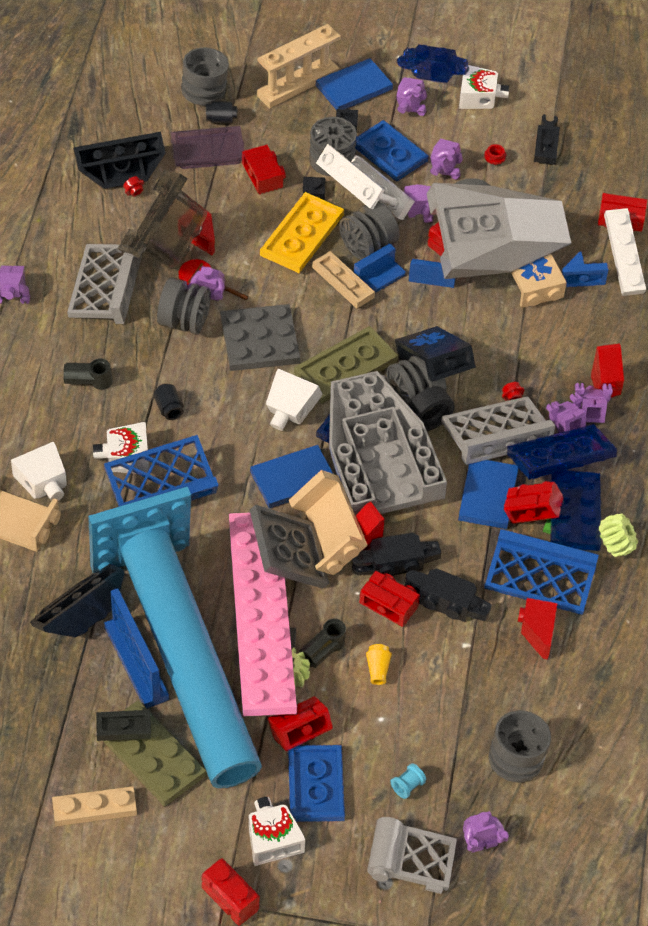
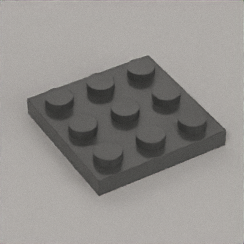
M289 304L220 311L230 371L300 364V353Z
M254 505L250 509V514L264 572L322 589L329 584L327 573L318 571L315 567L323 557L314 523Z

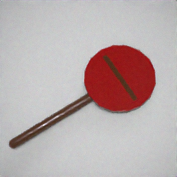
M191 259L180 267L178 271L179 279L186 281L188 285L195 273L201 271L202 266L210 268L211 266L204 260ZM225 286V291L244 300L248 299L247 295Z

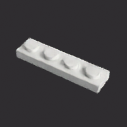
M628 208L605 211L604 217L622 296L644 294L646 286Z

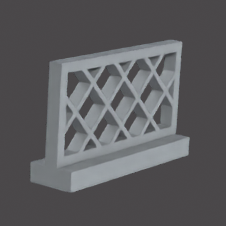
M129 239L127 245L86 244L67 311L69 318H114L115 324L125 323L142 258L138 239ZM91 252L102 253V255L94 260L90 257ZM116 253H124L123 256L116 260L111 257ZM106 259L111 262L103 268L98 265ZM94 267L97 272L88 277L85 273ZM117 268L119 272L114 276L110 277L107 274L109 271ZM103 276L106 281L97 286L93 281ZM87 285L93 288L85 294L81 292V289ZM112 285L114 287L113 291L108 294L102 291ZM98 293L101 298L92 303L89 298ZM83 302L88 305L82 310H75L76 306ZM106 302L110 305L109 310L97 309Z
M528 396L442 416L441 420L462 451L461 459L465 465L552 444L555 424L552 420L546 421ZM526 406L528 412H524L515 408ZM503 412L506 413L507 416L503 417L496 415L494 413ZM513 415L516 417L523 418L524 420L522 422H519L510 418ZM482 417L486 420L485 422H481L478 420H474L473 418ZM490 420L501 423L502 426L497 427L489 424ZM528 420H529V421L536 422V423L530 424V425H529V424H526ZM453 422H460V423H463L464 426H463V428H462V427L453 425L452 423H453ZM470 425L481 430L478 433L467 428ZM506 425L514 427L509 430L505 429ZM485 430L492 432V434L485 435L483 433ZM464 435L472 439L463 440L462 437Z

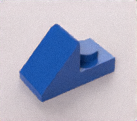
M580 251L562 269V275L567 282L566 287L606 285L608 275L607 263L584 264L582 252Z

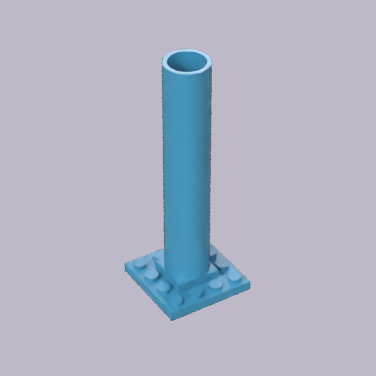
M188 486L88 516L91 570L93 573L101 571L108 564L117 567H127L212 786L215 788H228L251 779L261 770L262 765L176 552L189 546L191 493Z

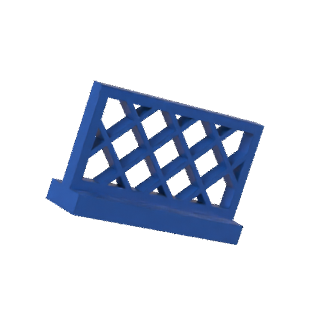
M198 435L104 463L106 474L119 507L187 486L191 493V501L215 494L219 486L216 477H213ZM194 443L197 450L194 459L181 453L184 446ZM167 451L175 455L171 466L158 460L161 453ZM178 457L191 463L187 473L174 468ZM145 459L152 462L147 473L134 467L137 460ZM155 464L168 470L163 481L150 475ZM196 465L204 469L206 477L197 479L189 474L193 466ZM121 466L128 469L129 471L124 481L115 477L111 468ZM131 472L145 477L140 488L127 482ZM171 472L184 478L181 485L173 486L166 482ZM147 479L161 485L158 492L151 494L142 490ZM124 486L137 492L133 500L123 502L121 492Z
M501 529L484 589L525 600L531 598L557 603L558 609L583 615L599 555ZM501 550L512 553L515 560L504 565L499 558ZM528 558L536 559L539 566L528 571L522 561ZM519 564L524 574L512 579L507 569ZM555 564L560 566L564 573L553 578L547 568ZM543 570L548 581L537 586L532 575ZM502 571L508 579V582L503 585L491 583L493 576ZM581 571L588 573V578L586 581L577 584L571 574ZM567 577L573 587L562 592L556 582ZM527 578L533 588L526 592L519 590L516 583ZM552 584L558 595L552 598L544 597L540 590ZM576 591L581 598L580 606L570 604L565 596Z
M114 589L111 591L113 619L104 622L105 630L141 703L146 708H150L168 701L169 694L159 676V669L119 589Z

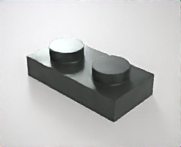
M150 710L96 712L97 741L151 739Z

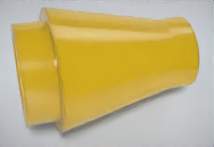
M383 644L369 646V651L366 652L371 677L370 682L374 685L386 683V676L392 653L389 652V647Z

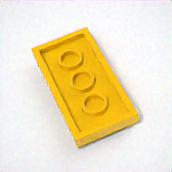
M305 192L262 246L260 256L300 273L344 216V209Z

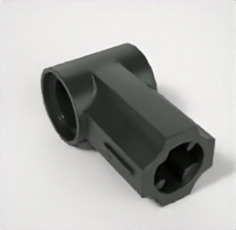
M98 358L91 363L64 364V384H92L94 388L99 390L107 389L112 385L111 367L106 359Z
M335 618L327 620L323 625V629L299 650V653L304 652L305 659L309 660L310 668H316L330 654L344 647L346 626L343 621Z

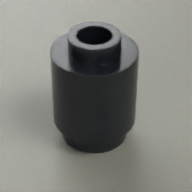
M212 101V104H206V121H212V124L233 123V119H237V106H233V101Z
M161 384L153 393V397L161 415L167 420L179 418L184 412V405L176 387L172 384Z

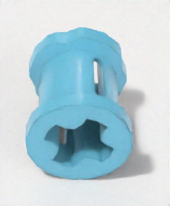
M411 763L402 775L394 777L390 782L397 795L407 799L414 788L426 783V776L417 765Z

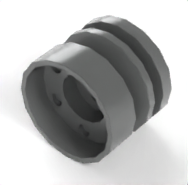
M208 47L190 50L183 60L182 95L188 101L202 106L212 104V101L224 99L229 68L227 57L222 52Z
M325 117L318 120L312 126L310 131L309 161L316 172L331 176L316 164L327 144L335 148L350 162L356 155L357 132L351 122L339 117Z
M379 201L374 209L365 205L359 211H354L344 217L339 225L344 244L359 260L364 259L389 243L393 245L399 240V227L395 217Z
M170 277L166 281L160 296L157 311L158 324L169 328H176L181 320L182 331L186 332L190 329L191 333L199 334L210 309V287L201 286L200 288L199 284L194 283L188 290L186 281Z
M415 355L410 357L409 362L401 360L398 364H391L387 368L388 384L407 405L418 393L434 386L442 387L447 391L445 378L433 382L430 381L425 361Z
M523 710L509 712L500 718L495 727L488 755L491 768L498 776L507 781L520 783L530 781L539 774L551 742V732L546 722L538 715Z

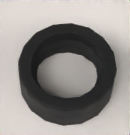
M435 386L418 393L408 404L411 410L424 423L426 431L443 425L441 422L442 416L453 414L455 408L454 402L446 390Z

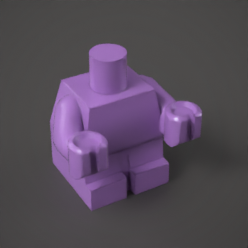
M406 77L402 79L397 91L399 105L397 110L400 113L407 111L417 112L420 116L425 115L426 107L424 104L420 105V102L427 97L423 80Z
M440 139L437 142L430 158L432 163L430 172L433 175L437 176L439 173L450 175L454 180L460 177L459 168H454L457 163L460 164L463 160L460 144Z
M418 184L405 186L404 193L415 201L408 212L409 218L422 214L425 223L433 222V215L430 213L426 195L431 186Z
M1 266L0 303L3 302L4 297L11 300L13 297L21 296L20 302L28 304L30 294L29 288L25 283L24 266Z
M202 266L201 271H197L192 277L191 282L187 285V289L189 290L194 283L199 284L200 288L201 286H208L211 290V299L221 300L225 288L224 274L219 270Z
M576 383L575 393L577 392L582 397L580 409L586 412V422L605 423L607 402L610 401L613 392L612 385L608 384L606 386V384H603L601 390L595 389L593 386H588L585 389L583 383L581 385Z
M577 392L575 395H570V400L573 403L566 401L560 404L558 401H555L546 407L549 411L550 420H552L557 431L565 439L586 431V412L580 409L582 397Z
M490 811L470 816L464 821V838L468 851L472 853L481 851L484 847L488 849L498 846V843L508 841V832L504 830L497 817L491 815Z

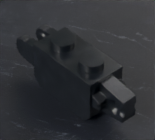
M413 532L372 540L369 550L361 551L358 556L352 559L354 562L352 571L355 575L373 574L375 571H378L382 574H390L391 576L408 573L410 570H417L418 572L423 570L425 563L441 559V549L438 541L420 542L419 536Z
M437 568L430 570L428 575L417 572V570H410L406 573L405 579L407 582H405L404 586H412L420 594L419 604L425 608L436 610L446 614L451 619H458L463 622L466 621L467 617L481 621L487 620L492 604L476 596L477 588L474 583Z

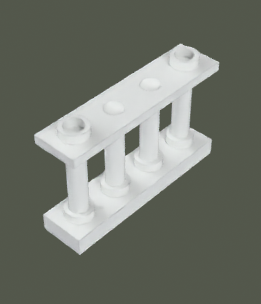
M327 144L316 164L371 209H374L379 201L395 217L404 220L415 202L360 156L355 155L350 162L335 148Z

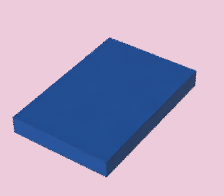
M371 58L317 79L315 85L335 109H347L393 90V83Z
M384 120L356 138L355 149L396 182L428 162L429 155Z
M318 445L250 467V473L269 509L288 503L289 499L321 470L333 474Z
M490 460L469 464L458 521L507 529L509 518L504 511V504L507 499L508 489L515 487L519 466Z
M300 745L288 750L290 813L296 822L345 821L342 745Z

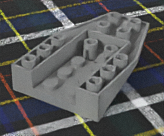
M433 183L426 194L431 215H437L445 251L441 255L440 260L444 279L510 273L571 244L563 204L560 200L495 186Z
M374 371L331 381L329 449L336 473L340 478L355 516L369 502H372L379 513L383 514L445 499L447 481L424 423L380 373Z

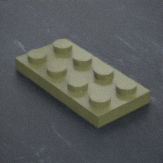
M368 326L295 366L294 374L319 386L322 392L319 402L323 404L330 400L331 381L374 371L380 372L389 365L398 362V355L371 326Z
M137 700L123 711L148 709ZM150 713L151 739L110 740L103 742L155 798L166 807L206 777V770Z

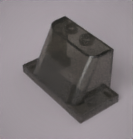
M168 170L163 171L153 188L159 195L137 232L129 229L118 246V250L138 259L141 258L143 253H146L171 269L177 266L182 257L188 254L190 244L194 237L200 234L202 230L201 225L207 216V210L181 190L188 178L180 173Z

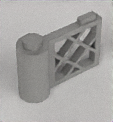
M379 818L376 822L367 872L377 881L384 882L390 878H397L425 885V890L441 894L443 890L447 891L449 888L457 838L405 826L395 818ZM408 835L419 838L423 846L413 851L407 843ZM441 843L449 845V850L446 855L439 857L432 846ZM427 850L434 861L424 867L417 855ZM412 859L419 870L414 873L401 871L402 864ZM438 865L444 873L443 881L433 879L428 870Z

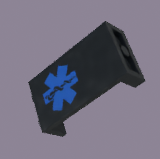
M438 326L395 339L399 361H408L414 355L422 359L426 364L428 379L432 382L476 368L472 345Z

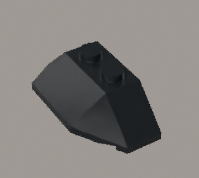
M161 131L73 147L78 171L102 189L123 186L128 179L135 176L147 182L166 154Z
M112 564L106 565L101 571L86 577L44 607L30 621L31 625L47 633L74 638L85 634L89 627L105 619L108 613L112 611L111 591L117 588L120 591L125 575L124 570Z

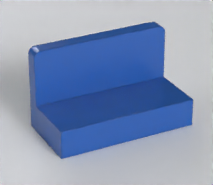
M390 243L354 264V273L375 293L405 276V270L395 262L396 249Z
M419 259L411 260L409 282L454 288L456 278L444 279L440 262Z

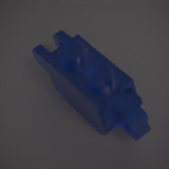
M418 44L416 48L407 47L403 52L404 56H399L397 59L398 65L401 68L412 70V74L416 78L447 83L453 75H466L470 70L467 59L457 57L456 50Z

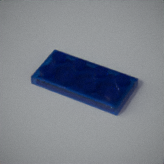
M593 424L507 446V455L530 480L617 457V448Z
M551 469L550 482L556 483L563 494L562 506H560L559 518L550 519V542L580 550L600 551V473Z

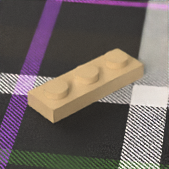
M331 251L313 261L312 268L356 309L375 298V291Z
M133 786L52 797L55 826L137 815Z

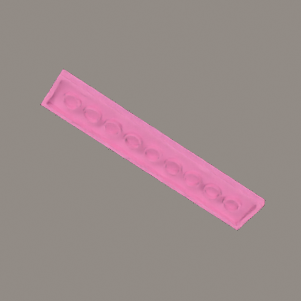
M231 513L229 514L243 716L297 714L285 578L264 572L251 514Z

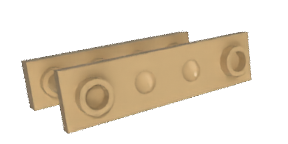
M326 24L258 57L257 61L268 71V85L257 90V97L270 109L314 87L317 79L339 71V67L329 59V45L340 40L341 36L329 24ZM320 50V59L312 62V53ZM303 58V67L294 71L295 61ZM286 66V75L277 80V70Z

